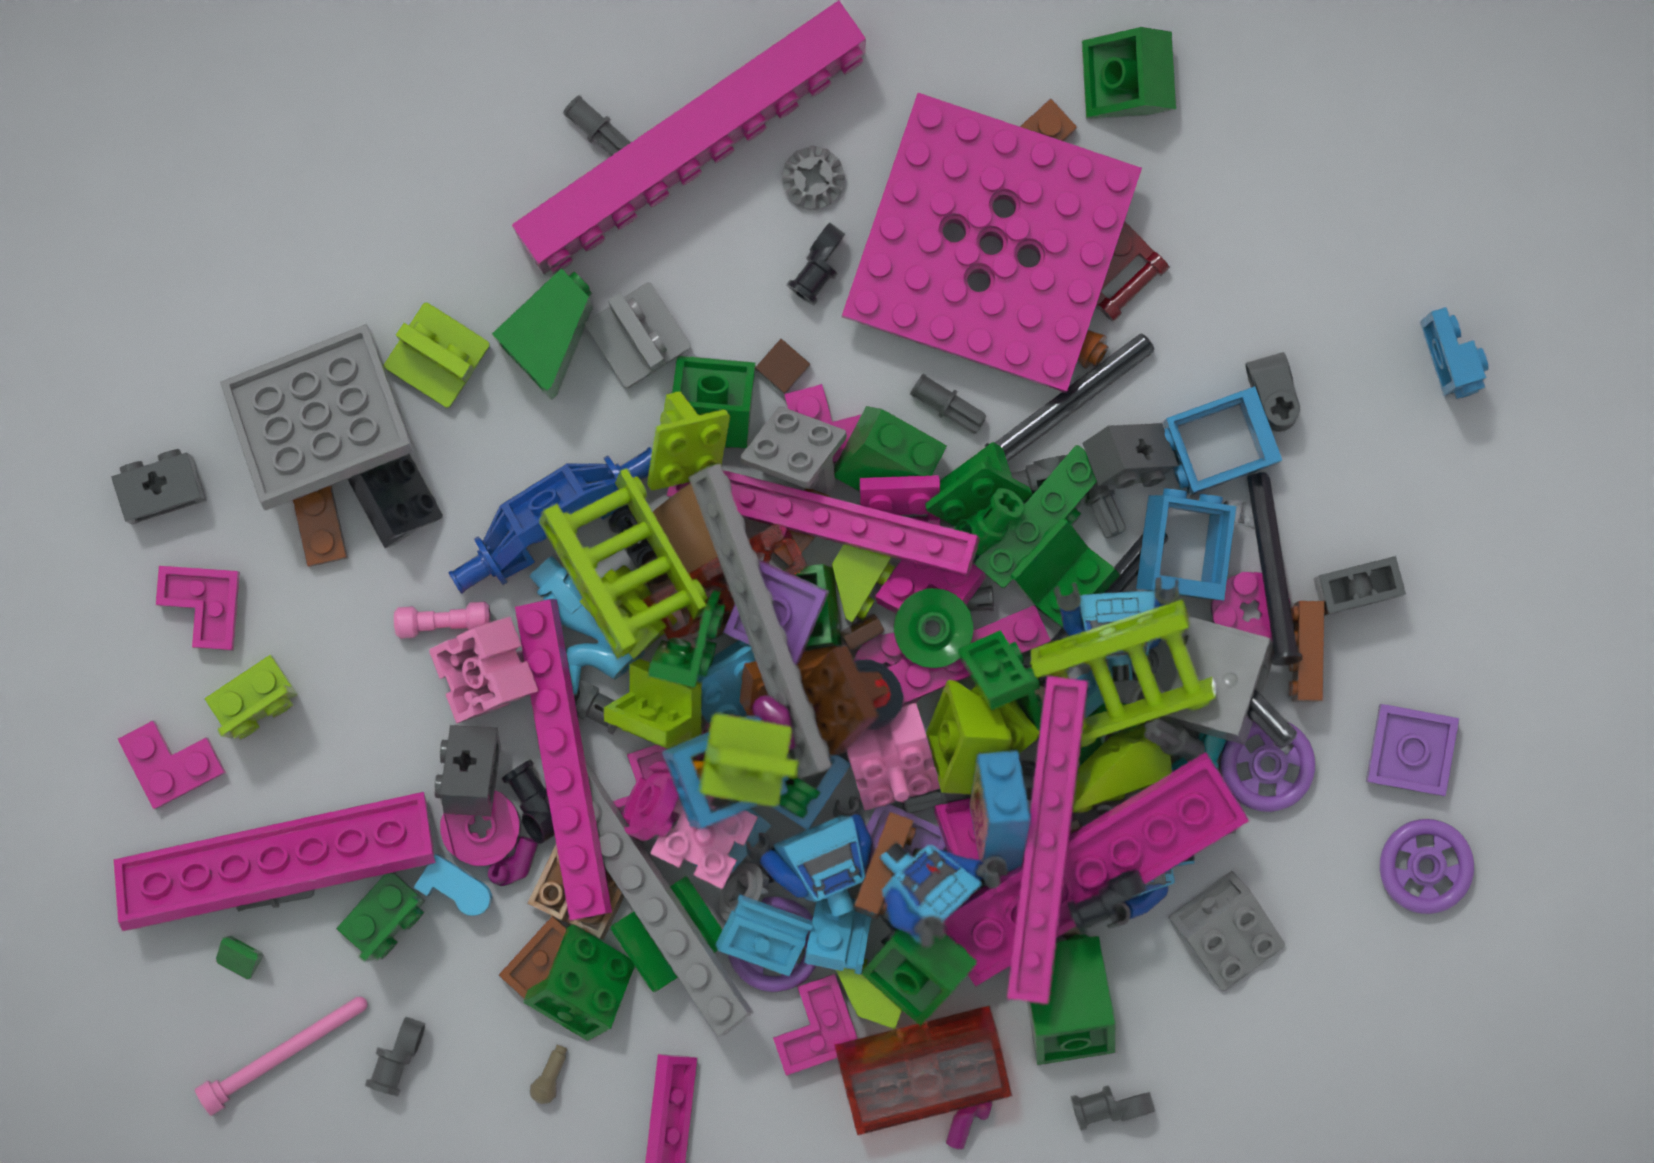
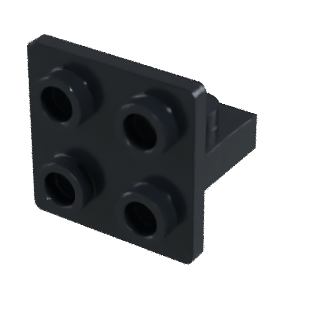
M410 454L348 479L384 548L397 544L417 529L437 522L443 517L435 498L429 491Z

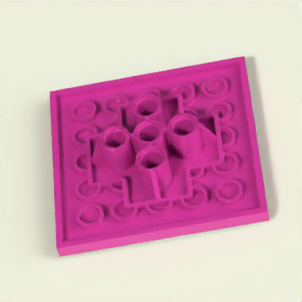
M917 93L853 280L842 318L1066 393L1142 168ZM998 200H1008L1014 206L1015 211L1010 217L1002 218L993 211V204ZM949 224H957L962 227L965 236L958 242H950L944 237L943 229ZM988 236L995 237L1001 242L1002 249L994 255L986 254L981 249V240ZM1023 249H1032L1037 253L1039 263L1034 267H1024L1018 261L1017 255ZM981 273L988 278L989 287L985 291L975 292L968 286V278L972 274Z

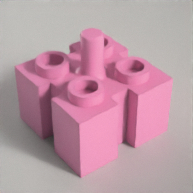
M511 617L474 627L456 636L457 638L447 640L429 649L439 679L446 677L451 692L445 695L456 724L496 711L509 705L510 702L520 700L538 691L528 662H524L522 650L516 651L517 648L521 647Z
M916 703L902 707L890 724L878 730H865L847 748L865 811L895 802V800L904 802L909 797L923 795L940 789L928 739Z
M705 795L710 810L715 808L712 806V803L716 796ZM680 799L677 800L673 811L681 815L674 829L670 828L664 837H658L650 854L679 868L685 859L698 866L694 873L695 876L723 889L737 862L736 859L728 855L735 842L743 846L745 845L758 817L747 811H742L699 829L689 825Z

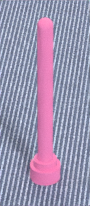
M361 996L352 999L222 1082L216 1080L211 1083L208 1080L195 1088L196 1095L210 1116L225 1108L224 1103L230 1100L229 1095L365 1011L368 1005L367 1000Z

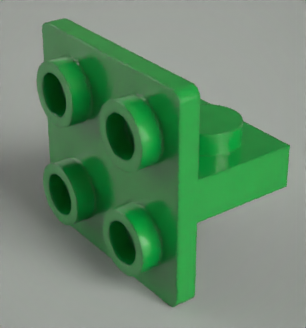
M992 442L941 479L940 493L926 502L925 506L927 512L956 526L961 519H972L978 511L986 509L997 489L1005 488L1011 490L1021 498L1022 502L1032 496L1030 487L1012 478L1003 447Z

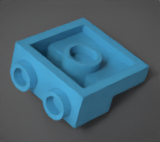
M1447 307L1430 312L1420 321V325L1443 395L1455 393L1456 399L1476 394L1479 390L1486 388L1483 381L1486 378L1484 371L1489 370L1484 350L1482 348L1477 349L1474 340L1458 344L1457 338L1461 337L1460 326L1455 315L1449 316Z

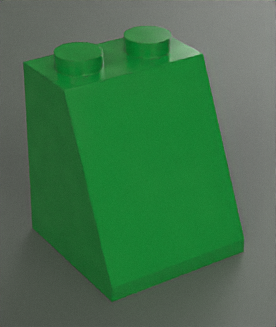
M562 268L492 333L497 343L551 400L559 392L584 331L585 322L589 319L593 309L589 299L592 295V292L589 290L590 287L575 271L568 276Z
M1077 934L1067 938L1066 941L1056 942L1049 1003L1027 1001L1037 1065L1115 1053V1019L1099 936L1089 937L1086 934Z

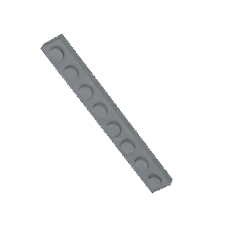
M720 464L708 467L690 476L689 480L768 695L789 710L796 747L789 750L792 760L798 761L797 774L799 779L832 767L828 758V747L820 737L814 720V709L805 696L801 685L800 671L791 658L787 647L786 633L777 620L773 609L772 595L765 587L759 571L758 557L751 549L745 533L744 519L737 511L731 495L730 481L723 473Z
M586 762L605 868L717 1037L724 1036L753 1014V1010L640 841L625 832L624 827H629L628 823Z

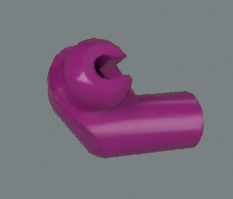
M764 695L759 697L753 705L755 717H760L762 722L789 726L792 731L788 750L795 748L796 743L789 710L771 696Z
M520 836L514 855L489 867L487 875L490 882L498 886H506L524 879L529 874L538 843L531 838Z
M975 1094L965 1101L953 1116L946 1139L947 1145L955 1149L965 1148L974 1117H978L981 1120L989 1118L993 1104L990 1099L981 1098V1094Z

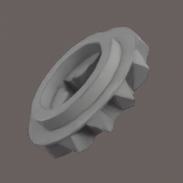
M811 145L807 148L796 150L785 162L782 172V184L787 196L795 204L807 209H819L830 205L838 198L844 186L845 175L840 159L828 149ZM818 163H821L820 177L829 185L815 182L805 192L807 178L798 169L812 171L814 167H817Z
M748 862L741 864L730 874L719 896V911L724 920L727 921L732 910L735 911L739 902L737 900L739 895L760 902L768 895L765 887L769 882V878L764 874V868Z

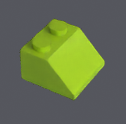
M947 680L926 731V736L936 768L941 793L971 794L978 754L1008 751L1011 745V731L1006 727L999 709L991 710L984 699L957 681Z

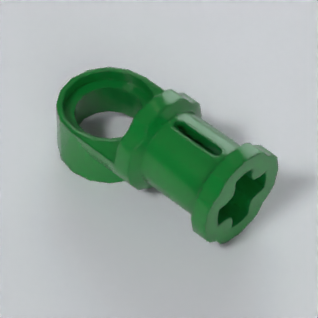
M1005 488L997 489L986 509L978 511L972 519H961L956 524L954 530L969 534L972 532L973 535H977L980 538L975 556L982 555L993 541L1000 540L1007 532V526L1011 521L1017 520L1024 512V504L1021 498L1011 490Z

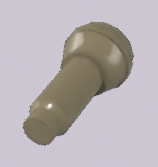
M557 1044L555 1050L549 1056L542 1075L531 1083L529 1093L535 1102L548 1104L556 1097L557 1083L555 1082L566 1059L567 1048Z

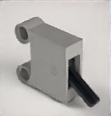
M1189 616V628L1184 629L1181 635L1198 680L1213 677L1216 699L1210 700L1208 705L1197 710H1188L1186 708L1158 718L1169 724H1178L1189 730L1242 745L1246 744L1254 721L1278 747L1284 748L1287 745L1289 746L1297 736L1296 730L1262 696L1272 665L1271 658L1275 656L1272 640L1264 636ZM1178 671L1171 690L1183 686ZM1140 683L1131 693V703L1145 699ZM1157 683L1160 693H1164V689Z

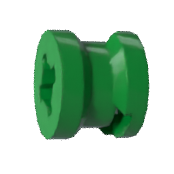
M788 776V780L785 781L788 792L780 795L779 804L804 819L808 813V804L811 800L817 799L821 792L797 776Z

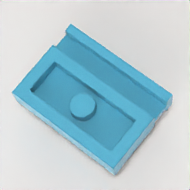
M739 895L735 911L732 910L716 943L717 949L725 954L790 976L806 943L805 938L814 927L812 922L801 916Z
M826 898L816 901L812 920L814 927L810 931L804 963L843 971L844 968L854 969L855 974L861 975L872 917L856 912L854 909L846 914L833 917ZM852 899V902H853L854 905H855L856 899Z

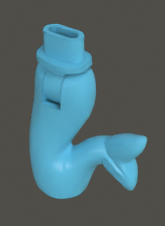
M553 556L546 559L530 574L529 577L539 587L537 594L541 597L544 596L543 600L557 599L560 620L563 626L598 640V643H581L565 648L573 694H577L581 668L583 666L595 667L616 680L629 671V664L644 656L645 651L635 659L629 653L619 659L616 658L594 617L579 602L582 597L567 570Z

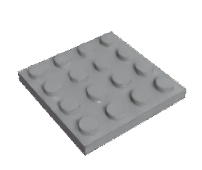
M367 324L220 382L260 504L264 511L414 452Z

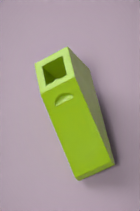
M1145 724L1113 734L1078 768L1073 804L1074 813L1089 811L1093 808L1094 804L1103 801L1121 800L1125 797L1126 793L1137 789L1145 790L1172 773L1170 755L1164 753L1159 745L1146 739L1144 736L1147 730L1144 727Z

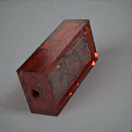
M989 1005L925 1021L921 1026L914 1024L834 1045L857 1136L1012 1096L997 1029Z

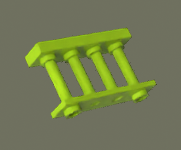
M627 468L619 472L615 481L619 490L572 514L568 512L562 513L558 504H555L545 509L539 520L541 527L617 659L632 652L636 644L635 637H637L638 631L684 607H687L692 618L695 619L702 614L706 607L704 589L696 579L691 580L645 500L647 493L638 477L632 478ZM625 504L628 505L638 522L637 525L590 549L587 546L582 548L575 535L578 533V528ZM647 538L658 557L657 559L611 583L601 581L595 570L598 567V562ZM665 572L668 574L678 593L630 618L627 615L622 617L615 605L617 597Z
M1183 599L1031 649V666L1036 678L1047 675L1069 679L1067 673L1069 667L1081 663L1090 665L1107 711L1087 718L1084 717L1081 747L1093 743L1097 737L1186 708L1188 710L1203 708L1210 703V700L1216 699L1213 677L1198 680L1181 635L1184 629L1189 628V614ZM1160 637L1167 641L1183 684L1182 687L1160 693L1143 648L1147 641ZM1120 650L1128 652L1145 699L1124 706L1121 703L1105 661L1108 654Z

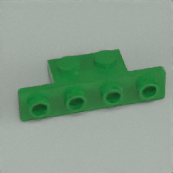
M1079 445L1074 446L1024 504V512L1017 520L1011 521L1007 526V532L1000 540L993 541L988 549L976 560L975 565L1001 588H1006L1013 580L1011 573L1015 570L1019 560L1029 555L1050 527L1056 525L1061 518H1065L1073 526L1082 513L1077 510L1081 505V500L1097 482L1087 454Z

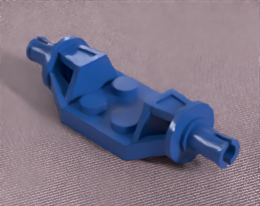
M650 447L646 448L647 450L621 466L618 463L614 465L609 455L603 458L606 464L567 463L501 504L483 541L480 536L474 538L479 548L477 550L478 555L453 571L448 572L460 593L463 594L467 589L490 575L493 578L497 576L502 585L507 584L506 578L535 563L527 546L532 543L542 542L548 538L539 523L542 512L545 509L558 504L562 513L568 512L572 514L619 490L615 481L619 472L626 468L632 478L638 477L642 481L649 474L652 449ZM619 508L601 516V519L604 520Z

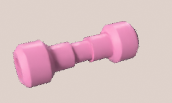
M485 601L470 602L466 609H452L449 612H418L413 606L398 607L394 611L395 634L400 639L415 638L420 631H434L436 628L450 627L451 629L467 628L470 630L491 622L490 606Z

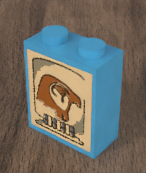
M1018 751L978 754L969 805L978 857L980 861H985L995 856L1001 857L1006 862L1007 871H1012L1022 866L1030 824Z

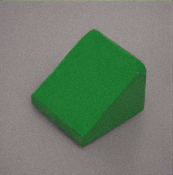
M227 936L223 937L220 943L216 962L241 977L250 979L264 955H262L261 951L235 937Z

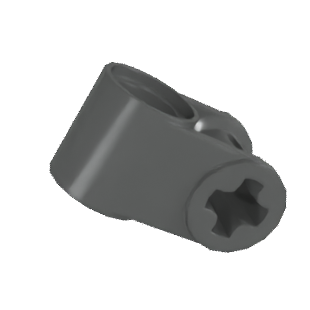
M1281 352L1245 363L1250 387H1256L1271 430L1283 432L1290 429L1298 418L1300 403L1293 385V376L1286 354ZM1277 403H1280L1282 409H1290L1284 420L1281 419L1279 414H1272Z

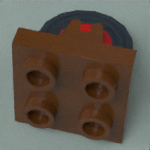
M847 646L833 648L801 683L807 701L814 709L815 723L821 739L824 740L828 747L830 756L844 753L865 730H878L890 724L900 712L903 704L904 695L902 687L894 673L883 664L871 659L853 661Z

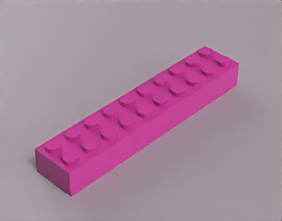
M838 0L512 224L517 237L543 274L550 270L553 274H556L561 268L564 269L573 262L570 256L580 249L584 248L588 252L605 240L603 236L605 232L614 226L620 230L633 222L638 217L635 212L647 203L650 207H654L670 195L668 189L679 181L683 185L693 181L702 173L701 166L712 159L715 163L725 159L735 150L732 147L733 144L744 137L747 141L757 137L767 128L764 124L776 115L780 119L789 115L799 106L797 100L808 93L813 97L824 91L831 84L829 78L841 70L845 75L856 69L863 63L861 57L865 54L866 50L865 36Z

